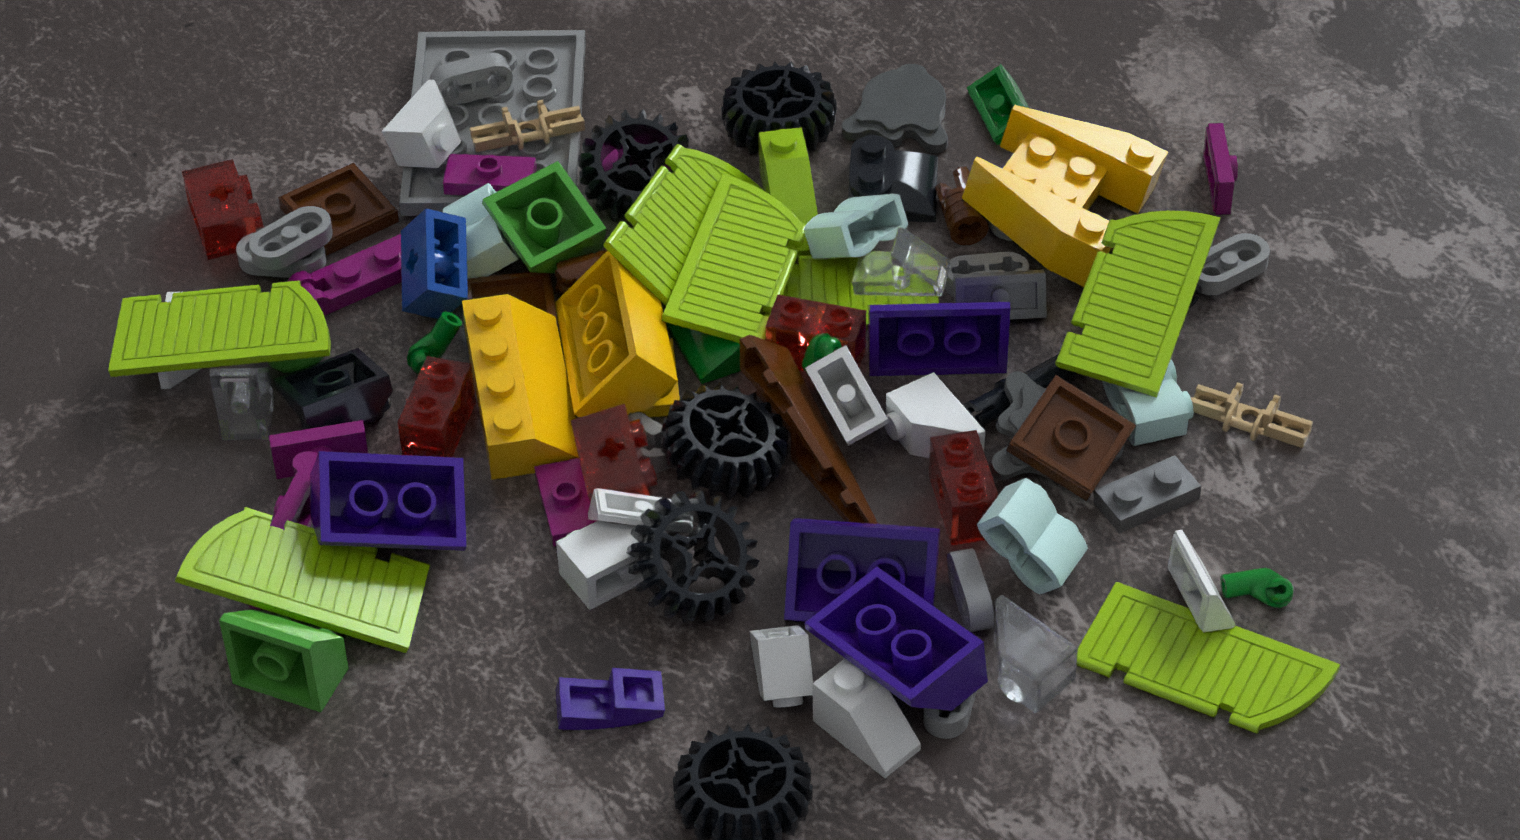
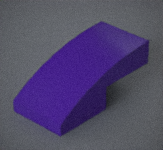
M612 668L609 680L559 677L555 689L558 729L593 730L629 726L661 718L665 712L661 671Z

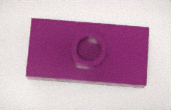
M1208 123L1205 131L1203 159L1212 208L1215 215L1231 214L1234 181H1237L1238 176L1236 155H1229L1224 124Z
M450 154L443 179L444 194L468 195L487 183L498 192L535 173L537 170L536 157Z
M363 420L269 436L276 479L295 476L292 462L294 457L301 452L312 451L317 454L319 451L368 453Z
M581 458L534 466L535 478L553 547L556 546V541L566 537L569 533L596 522L595 520L588 519L592 498Z

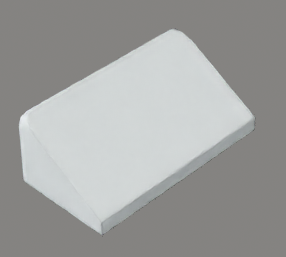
M597 488L593 491L588 519L632 526L644 525L640 515L647 509L655 510L654 503L661 497ZM675 521L669 523L665 531L690 533L693 530V525L691 521Z
M1176 530L1175 534H1173L1168 569L1202 632L1235 627V622L1200 557L1183 530Z

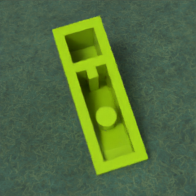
M802 127L759 132V172L764 191L783 203L803 224H807L813 217L818 215L809 156ZM806 236L800 248L789 245L786 247L789 250L797 251L798 256L811 255Z

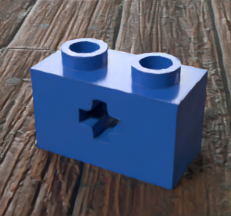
M425 208L401 230L403 312L439 319L443 312L451 313L462 304V301L468 299L465 217Z

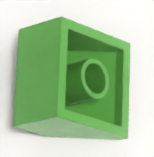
M559 161L482 199L483 206L530 272L555 273L557 269L556 263H560L564 259L569 260V258L588 253H596L603 249L607 228Z
M256 609L224 613L219 620L231 678L235 685L322 712L349 669L344 639L330 630L316 629L294 622L286 616L272 615Z

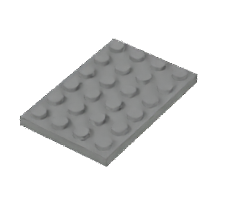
M585 30L418 32L411 98L427 80H430V75L438 66L486 53L501 54L506 59L513 75L512 84L501 94L459 105L447 106L461 140V143L451 154L536 157V172L559 161L578 187V158L581 131L550 137V144H545L543 139L526 142L522 150H519L516 144L476 152L471 139L470 127L503 121L501 112L503 107L508 108L512 120H517L518 123L539 119L538 100H543L548 112L579 106L582 117L586 48ZM494 71L490 73V77L494 76ZM453 81L449 82L448 87L453 86ZM525 128L521 131V133L532 132L535 130L532 128ZM448 157L439 168L403 166L399 202L401 216H418L425 208L443 212L444 207L466 196L444 194L443 179Z

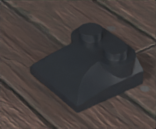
M878 135L861 137L851 147L848 198L899 194L907 221L936 222L937 193L935 186L937 185L938 156L894 150L893 144L888 139Z
M359 348L273 379L277 390L299 415L303 430L363 420L364 424L373 423L382 419L385 415L384 412L391 407L390 396L393 393V388L389 375Z

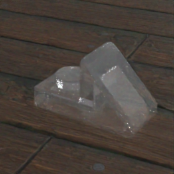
M898 227L892 252L870 251L868 254L858 257L852 279L854 295L943 296L950 268L949 259L906 229Z

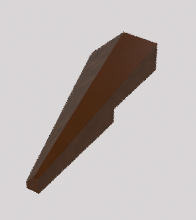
M750 334L739 339L740 370L756 387L757 396L764 403H770L772 413L779 414L782 417L783 425L791 433V460L845 522L878 524L788 348Z

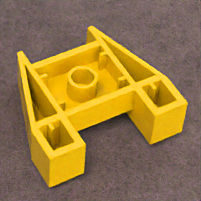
M1014 105L1000 144L1001 148L1014 154L1003 169L982 158L976 157L962 199L1048 270L1084 287L1097 252L1102 251L1107 254L1111 249L1110 246L1107 247L1101 243L1109 220L1088 211L1098 195L1138 214L1155 189L1168 151L1127 132Z

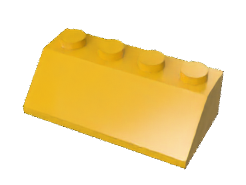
M607 251L555 302L574 415L581 419L647 411L660 398L666 397L678 382L666 323L662 321L663 309L661 301Z
M509 294L462 301L465 334L491 480L535 473L534 466L581 458L582 465L585 466L556 317Z

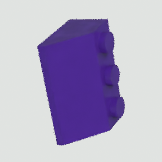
M1010 302L868 305L867 341L869 376L929 375L933 372L936 375L1007 373Z
M319 451L310 473L311 521L319 545L465 551L467 546L463 458Z
M793 519L790 522L784 620L807 621L876 567H879L934 606L940 528Z
M879 567L874 568L805 622V629L911 707L952 711L988 682L984 641Z

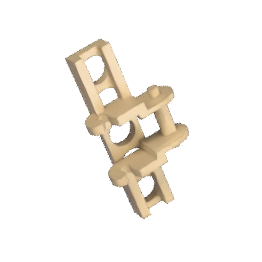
M538 100L539 119L518 123L517 120H512L508 108L503 107L501 108L503 121L470 127V134L476 152L516 144L519 150H522L526 142L543 139L545 144H550V137L584 131L585 121L581 117L579 106L548 112L543 100ZM525 128H532L535 130L532 132L521 133V131Z
M1237 382L1235 389L1233 388L1230 394L1200 384L1197 385L1194 397H1191L1194 413L1223 422L1222 430L1224 432H1227L1230 427L1249 432L1251 441H1255L1260 434L1300 448L1304 447L1311 433L1313 421L1278 410L1281 396L1274 395L1273 400L1270 401L1265 410L1239 403L1244 384ZM1203 400H1210V401L1213 402L1214 404L1209 403V402H1206V401H1203ZM1245 414H1252L1257 418L1255 422L1250 423L1244 421L1241 417ZM1291 429H1298V430H1300L1302 433L1297 432V431H1294V430H1291Z

